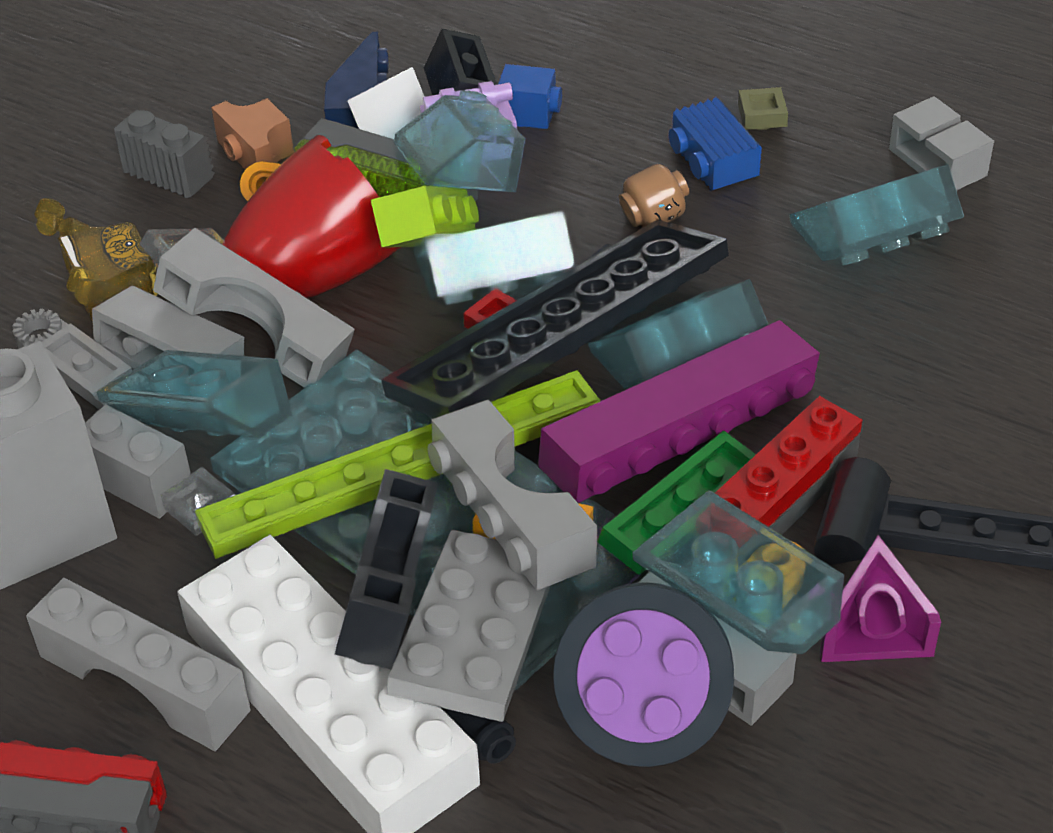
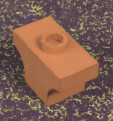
M268 99L248 106H237L225 101L211 107L218 143L223 147L228 158L231 161L236 160L245 170L256 162L277 163L294 153L289 119Z

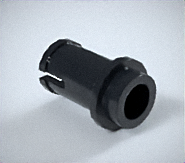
M447 709L446 714L477 744L479 760L495 764L503 761L512 753L516 745V739L513 736V727L506 720L500 722Z

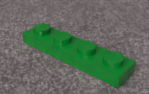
M722 431L602 528L597 542L640 575L690 532L691 514L756 454L727 432Z

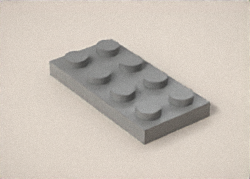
M451 529L388 675L387 695L503 722L550 586L537 591L522 572H515L509 564L505 550L496 539Z

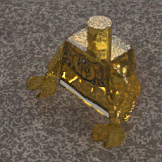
M43 198L39 201L34 213L38 219L36 222L37 228L41 234L46 236L55 235L57 231L60 232L58 241L66 271L69 275L66 288L69 291L75 292L76 300L83 304L92 324V308L132 285L157 296L158 293L153 291L156 279L155 269L158 268L160 256L174 246L170 236L144 243L133 223L125 222L106 227L90 226L72 217L63 219L65 208L56 200Z

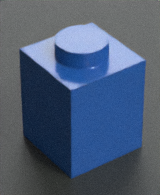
M505 64L498 84H511L513 100L508 102L516 119L517 126L548 129L553 112L559 113L562 104V87H556L555 69Z

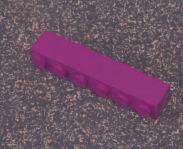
M776 321L541 428L538 467L563 492H569L577 503L596 494H603L614 485L637 474H644L654 466L672 457L689 452L695 446L716 437L722 431L728 433L733 428L757 416H764L772 409L788 401L805 396L812 390L815 383V373L820 352L782 321Z

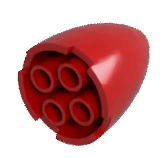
M316 135L288 157L262 183L235 219L222 243L223 246L297 291L305 298L317 296L347 283L370 270L401 248L381 247L371 199L379 198L378 194L348 157L343 159L339 155L333 156L327 150L331 144L322 135Z

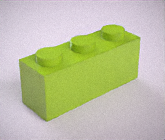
M422 186L371 199L381 247H426L477 234L474 223L479 221L478 208L473 196H468L467 189Z

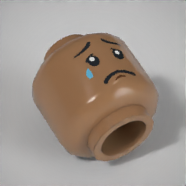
M653 164L625 180L623 193L619 195V202L629 222L634 227L641 225L644 228L657 219L671 222L682 216L686 209L684 197L689 195V188L678 170L671 172L664 165Z

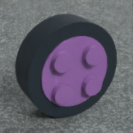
M650 582L626 584L606 591L593 599L573 618L566 628L555 656V694L560 710L569 727L585 745L596 753L612 761L631 766L652 767L665 765L685 758L698 750L714 735L724 720L731 703L734 687V662L731 647L719 621L705 605L693 596L664 584Z

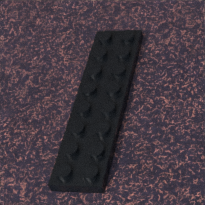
M657 219L382 378L385 397L433 418L488 399L491 402L492 400L502 398L510 389L523 381L541 374L546 367L564 356L577 352L579 347L601 334L608 333L615 325L626 318L644 311L649 304L657 299L675 292L680 285L699 274L709 271L711 266L729 256L727 239Z

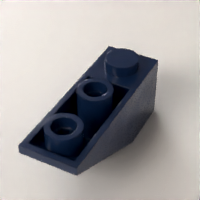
M378 31L371 32L326 82L325 119L359 129L348 100L388 80V49L380 48Z

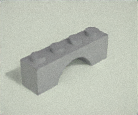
M197 228L192 229L160 256L153 288L154 292L192 316L203 312L219 310L238 313L254 320L267 331L274 343L275 360L273 368L310 392L314 393L344 362L355 330L353 327Z
M489 399L431 419L433 442L428 444V455L433 468L438 474L444 473L453 484L455 494L460 503L464 506L469 505L476 513L487 537L490 539L495 537L503 547L509 564L515 572H522L538 591L596 568L597 525L569 492H533L520 488L506 479L515 470L514 428Z
M63 578L26 615L40 657L82 680L92 669L104 670L120 677L140 691L158 709L170 728L215 752L251 711L241 669L66 578Z

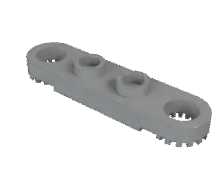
M34 309L30 310L31 314L28 315L25 312L22 314L23 318L18 317L16 319V323L13 324V334L17 347L22 348L41 341L67 386L96 408L101 409L106 404L139 422L145 420L154 412L157 402L150 381L148 379L144 380V377L133 372L132 367L71 323L67 324L58 317L57 313L53 314L49 309L47 312L44 309L36 312ZM38 329H47L48 333L46 331L43 332V337H41V334H37L38 338H35V335L29 336L31 332ZM128 396H140V400H135V405L133 402H130V406H127V403L121 405V402H119Z

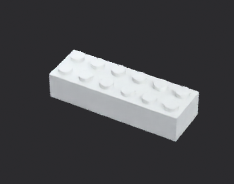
M271 535L177 591L188 634L203 650L242 670L250 703L367 833H414L480 785L477 744L440 707L387 695L388 675L391 669L372 664H362L353 659L334 654L346 611Z

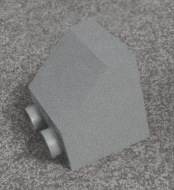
M41 341L17 350L0 349L1 590L118 539L81 408Z

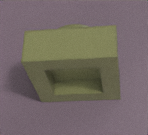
M781 87L739 90L738 107L743 126L746 130H767L770 128L787 127L788 110Z

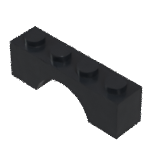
M385 469L335 649V655L350 658L362 664H372L392 669L409 616L417 580L414 577L431 517L438 483Z

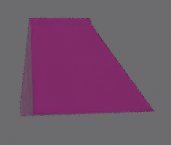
M879 535L824 619L820 647L821 662L934 657L941 626L939 612Z

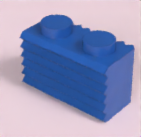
M715 97L712 101L707 99L705 103L700 101L697 105L692 103L689 108L684 106L682 110L677 108L673 112V125L669 130L670 145L676 154L681 153L685 157V160L689 162L693 175L697 179L701 178L702 181L704 180L706 186L709 185L710 191L760 175L762 147L719 98Z

